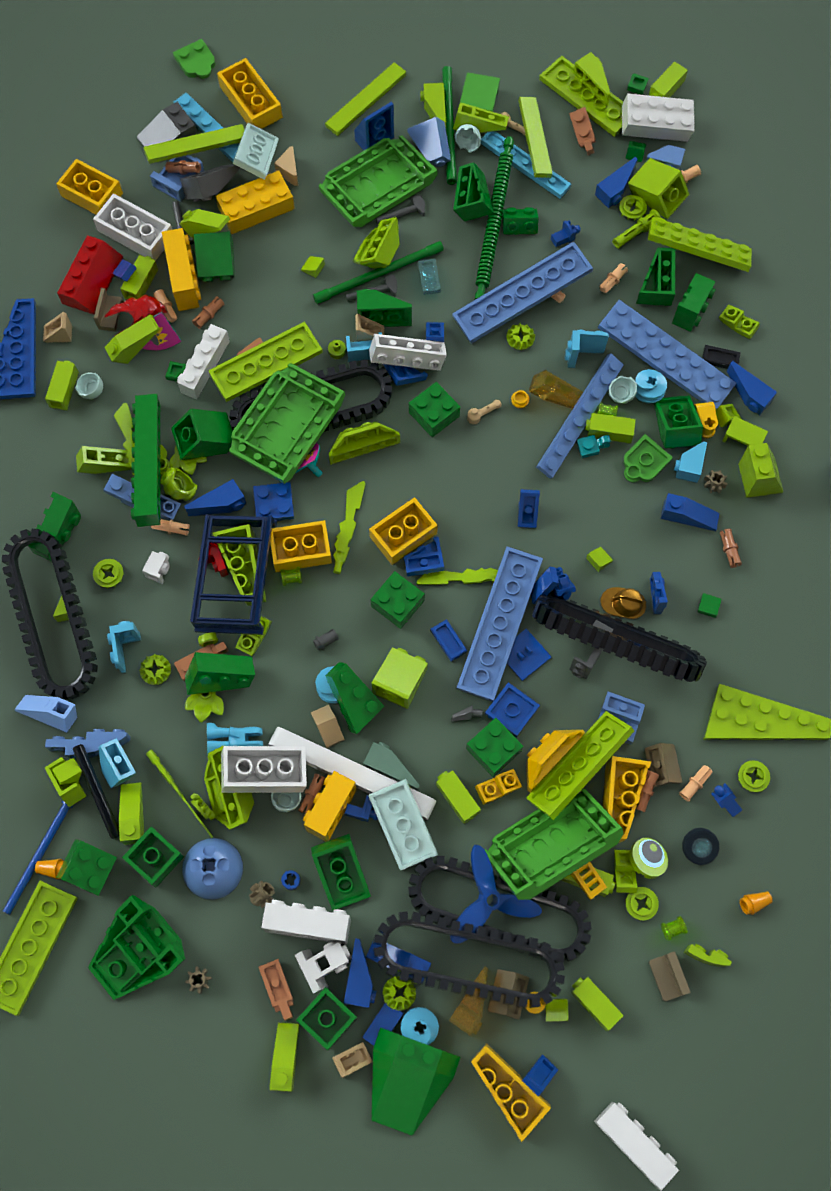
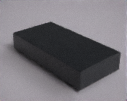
M705 345L702 359L712 366L728 369L732 361L739 364L741 352Z

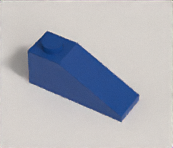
M636 157L597 184L595 196L607 208L617 205L622 200L628 182L636 168L638 160Z
M734 361L730 363L727 373L730 379L736 382L735 388L744 404L752 412L761 415L773 401L777 392Z
M232 479L188 503L184 508L188 516L231 513L242 509L246 501L236 482Z
M668 493L663 504L661 519L716 531L720 513L687 497Z
M355 938L344 1003L369 1008L370 1003H375L376 990H373V981L361 939Z
M372 942L366 958L377 963L383 957L374 958L373 949L381 947V945H376ZM387 943L389 957L395 963L428 972L431 966L430 962Z

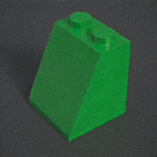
M231 233L194 234L197 277L199 280H202V282H213V279L220 278V281H229L231 277H235L233 237Z
M190 409L171 427L181 460L227 454L230 450L233 430L227 412Z

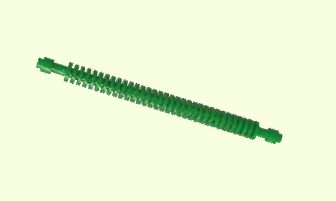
M511 136L504 140V152L499 156L491 198L494 213L488 215L475 282L478 291L475 293L474 300L485 294V288H488L513 160L511 150L514 146V140Z

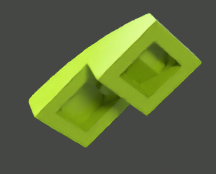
M614 850L616 892L637 893L636 871L629 859V851L631 850Z

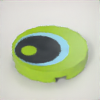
M641 838L631 846L629 859L632 867L638 874L641 873L647 879H655L666 871L668 867L667 853L656 840Z

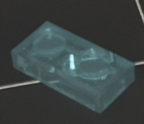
M436 260L418 261L423 295L441 293Z

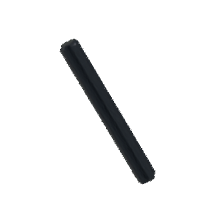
M77 745L73 747L75 757L111 839H115L120 836L118 824L84 745Z

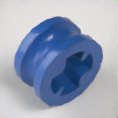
M292 870L286 871L281 878L283 886L288 890L296 889L300 885V876L297 872ZM289 875L292 877L296 876L295 884L290 886V883L288 885L285 883Z

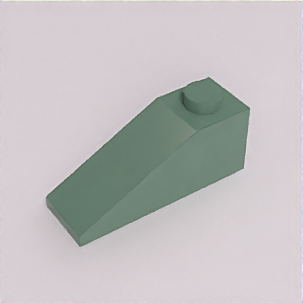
M373 742L363 766L397 782L406 779L410 788L419 791L420 785L393 751L389 749L390 747L382 742L378 744Z

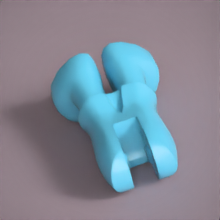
M207 723V740L228 737V741H207V754L221 746H263V741H249L248 738L263 735V728H234L231 726L230 728L217 727L215 723Z

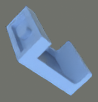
M190 155L170 160V162H179L180 160H185L186 162L198 161L201 165L200 172L204 171L202 161ZM164 167L159 174L154 171L150 178L153 187L181 202L185 195L180 178L196 173H168Z

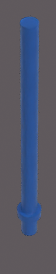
M62 800L61 803L63 805L4 907L3 912L11 914L35 871L36 862L42 859L68 810L74 805L68 807Z

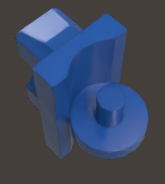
M558 567L556 572L559 583L553 591L555 592V597L558 598L560 596L568 600L571 597V592H576V587L570 581L569 576L563 573V569Z

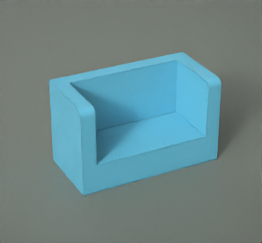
M346 336L348 362L370 360L369 348L372 340L350 342V337Z

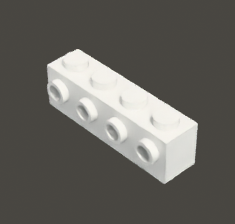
M211 324L208 330L204 331L200 344L196 345L192 358L188 359L186 363V369L177 379L182 394L196 400L198 399L210 377L208 370L216 367L230 342L227 330Z
M374 334L369 348L372 363L441 371L447 356L444 342Z
M611 1102L594 1122L656 1188L662 1190L679 1171L675 1166L677 1162L670 1154L666 1153L664 1155L658 1149L661 1145L652 1136L648 1138L643 1133L644 1127L636 1119L632 1121L627 1116L629 1112L621 1103L616 1105L614 1102Z

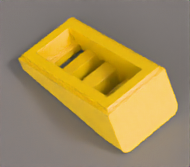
M591 862L571 873V876L590 900L607 888ZM587 869L588 872L581 877L579 873ZM592 876L594 879L586 884L584 880ZM597 882L599 886L590 891L589 887Z

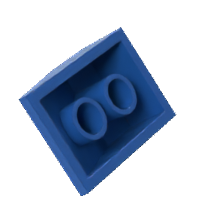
M392 102L364 118L354 130L355 141L363 150L384 138H390V140L394 138V104Z

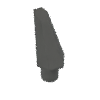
M471 705L453 714L451 721L471 720V717L481 718L482 710L473 709Z

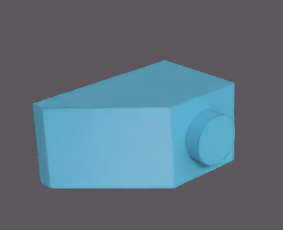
M703 441L681 455L680 460H676L674 471H677L676 478L698 482L702 472L707 442Z
M117 738L98 747L101 772L110 788L128 781L136 773Z

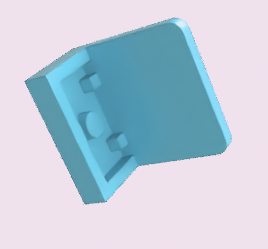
M573 330L565 350V360H568V367L575 368L579 352L604 353L609 334L603 331Z
M122 621L118 625L109 626L110 633L107 634L108 643L112 645L113 652H110L112 664L115 663L116 669H119L121 673L126 672L122 644L141 640L140 632L134 623L130 621Z

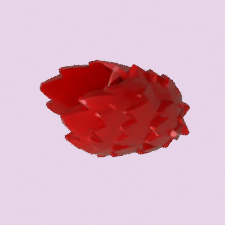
M143 295L140 298L131 297L123 303L115 304L110 308L105 317L120 312H129L134 320L130 325L132 326L149 315L155 316L160 312L167 313L159 300L152 296Z

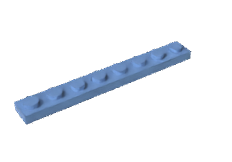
M610 353L606 356L536 466L548 478L554 477L586 426V420L590 419L591 414L594 413L608 391L611 382L622 369L624 364L613 354Z

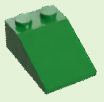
M357 290V312L359 315L375 321L384 327L412 326V304L377 290Z
M690 395L662 398L654 403L660 437L664 448L691 447L702 442L703 425Z
M350 834L311 847L312 858L332 911L371 897Z

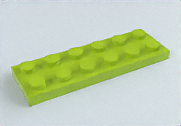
M560 56L540 74L539 80L577 109L585 107L588 117L615 137L622 131L623 101L611 93L609 104L605 106L574 75L575 65L565 57Z
M652 217L650 221L649 241L749 272L751 268L752 248H749L747 245H739L729 239L717 238L713 234H705L695 228L689 229L679 223H671L660 217Z
M303 322L208 370L223 398L228 402L267 382L273 373L278 370H284L288 367V364L292 363L298 366L323 353V350L307 324Z
M605 711L526 799L554 820L635 731L630 725Z
M39 881L0 957L1 1009L16 1016L20 1015L78 899L77 897Z

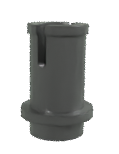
M331 629V631L320 637L316 636L313 643L317 650H324V647L339 640L335 630Z

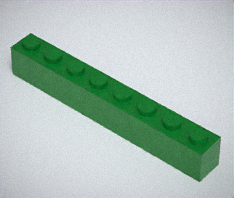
M158 394L135 395V403H132L133 414H135V417L132 418L133 429H135V432H132V441L135 443V447H132V457L135 459L131 463L132 472L134 473V477H131V484L134 489V493H131V501L134 504V508H131V518L136 521L137 527L161 525V405Z

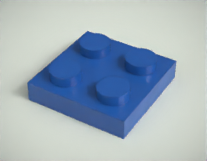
M290 482L253 486L256 517L272 515L277 521L294 519Z
M508 682L486 710L485 715L492 720L497 718L517 738L540 705Z

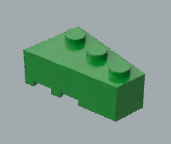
M657 248L640 289L636 304L672 305L675 296L674 248Z
M52 492L50 497L54 499L49 509L45 508L43 512L46 515L42 525L38 524L36 529L51 534L63 546L69 540L74 526L79 524L81 514L72 500ZM33 543L28 545L34 554L52 562L50 553L44 544Z
M195 652L185 674L187 695L250 687L255 677L253 658L250 656Z

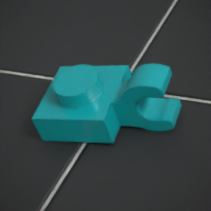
M595 435L577 439L576 443L581 458L598 455L601 448L610 447L611 440L609 435L602 436L597 440Z

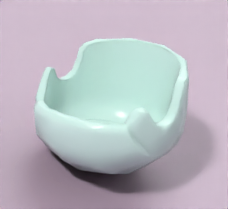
M465 124L457 129L455 141L460 149L464 148L468 152H473L480 147L481 134L477 127Z
M88 372L79 377L75 389L81 397L92 400L102 393L103 381L98 374Z
M619 376L609 386V396L614 402L619 404H626L632 401L637 393V383L632 377Z
M301 792L271 793V802L278 811L287 813L295 810L300 804Z

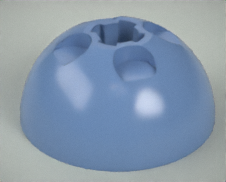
M219 838L204 839L193 845L187 852L182 865V875L185 884L192 893L204 899H219L230 894L239 884L243 873V862L238 850L231 843Z

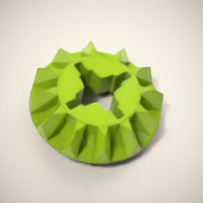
M628 195L620 201L619 211H621L622 216L627 217V220L631 218L635 221L646 214L647 204L643 198L637 195ZM635 204V209L630 211V208Z
M519 323L518 325L513 324L508 329L506 338L511 347L524 350L533 345L535 334L533 328H530L528 324L522 325ZM520 331H521L522 335H525V336H523L522 341H521L520 337L518 336Z
M114 559L100 561L93 570L95 582L100 587L102 586L107 589L109 587H116L119 582H122L124 575L122 565ZM112 570V574L114 575V577L108 576L106 578V575L103 571L110 572Z
M154 654L149 657L146 656V659L141 662L139 672L141 678L146 683L159 685L170 676L171 665L163 655ZM154 663H156L158 668H161L156 671L155 675L150 670L153 668Z
M747 761L738 771V781H740L742 788L747 789L749 792L758 793L769 785L770 772L759 761ZM755 771L759 780L756 779L752 783L751 777L748 774H752Z
M193 793L190 796L193 799L191 803L206 820L209 818L212 821L215 818V813L198 794Z
M638 887L637 893H628L625 901L629 914L640 921L651 919L655 916L659 907L656 894L646 887ZM647 897L645 902L647 908L645 909L643 907L637 911L639 905L638 902H636L637 899L641 901L642 899Z
M394 976L384 985L383 999L394 1010H406L416 999V988L412 984V980L403 982L399 981V976ZM405 987V991L403 992L405 998L399 996L394 999L395 994L397 992L395 988L400 990L401 988Z

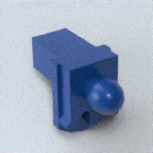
M570 220L563 221L562 230L551 234V241L555 247L567 242L570 244L575 241V236L581 231L579 225H571Z
M726 783L723 787L717 785L714 788V792L711 795L721 808L725 807L732 817L742 811V808L735 801L736 796Z
M368 795L363 808L347 804L345 816L369 822L370 818L378 820L375 810H372L373 806Z

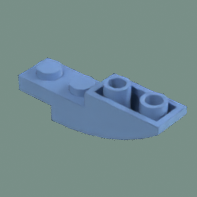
M112 474L104 488V492L134 508V504L131 501V493H134L131 482ZM161 494V518L173 520L181 503Z
M93 729V732L86 733V740L84 737L79 736L72 737V739L54 736L53 739H46L45 747L49 751H65L64 755L68 759H76L73 747L83 744L90 758L99 755L98 747L117 738L120 745L123 746L130 741V736L122 729H114L113 732Z

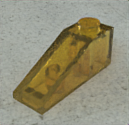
M547 370L534 375L529 388V392L537 397L571 409L574 408L583 394L581 390Z
M484 966L474 982L486 984L487 967ZM475 989L474 996L472 997L465 995L449 1020L450 1023L468 1036L472 1033L476 1035L483 1025L480 1020L483 1015L484 999L477 998L478 989Z

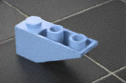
M25 695L15 708L16 712L64 732H68L77 719L75 704L59 697Z

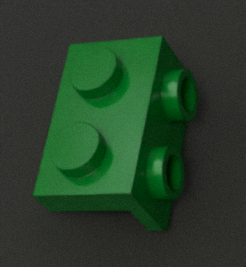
M510 207L503 209L504 235L538 233L539 217L537 209L532 207L524 209Z

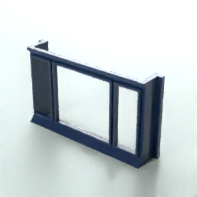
M205 515L190 622L195 627V632L263 635L264 627L260 623L271 531L272 528L277 527V519H274L272 515L268 517ZM249 524L251 527H262L260 538L211 536L212 526L238 527ZM210 543L259 544L253 595L203 594ZM202 600L252 602L250 619L200 617Z

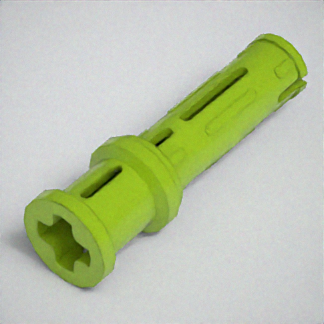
M652 209L648 215L640 217L635 225L612 240L614 246L619 249L641 232L649 231L652 217L661 218L660 214L655 209Z

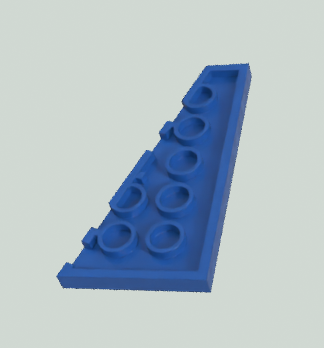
M34 298L16 299L9 317L8 327L5 328L4 337L0 343V400L36 397V301Z

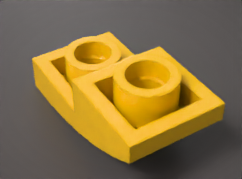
M514 769L496 775L495 778L475 786L483 805L522 787Z

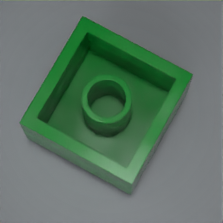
M435 382L409 402V414L433 438L460 417V406L438 382Z
M394 571L370 599L371 607L402 629L425 601V593Z
M497 718L493 719L466 745V750L492 777L496 776L523 749V745Z
M150 827L122 858L152 886L157 888L184 856L153 827Z
M75 839L56 878L99 896L117 857L86 842Z
M325 987L296 1021L329 1051L355 1022L357 1017Z

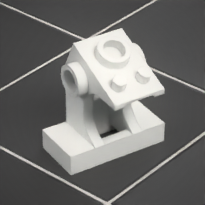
M335 941L324 945V950L313 956L310 949L303 950L295 955L313 994L322 991L325 987L328 988L324 979L327 974L334 970L337 974L348 968L347 965L350 964L349 960L352 959V956L346 944L342 946L339 942L335 943ZM326 956L330 967L321 971L317 961Z

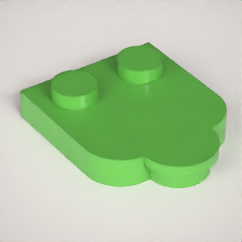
M203 39L173 52L175 60L188 77L208 78L211 69L215 67V58Z
M645 434L624 456L623 462L626 467L624 477L629 482H637L639 480L650 482L672 461L673 457Z

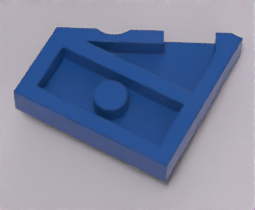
M383 364L396 386L424 381L428 377L425 371L420 373L413 367Z
M438 536L434 537L433 541L428 545H422L415 552L404 556L407 577L445 571Z
M653 572L650 577L653 614H662L668 603L665 582L661 572Z

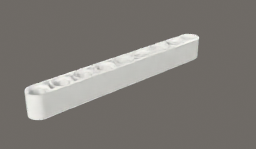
M281 727L276 728L268 743V746H305L306 765L330 775L336 771L355 781L357 788L368 794L397 783L393 779ZM410 788L423 819L428 820L436 800Z

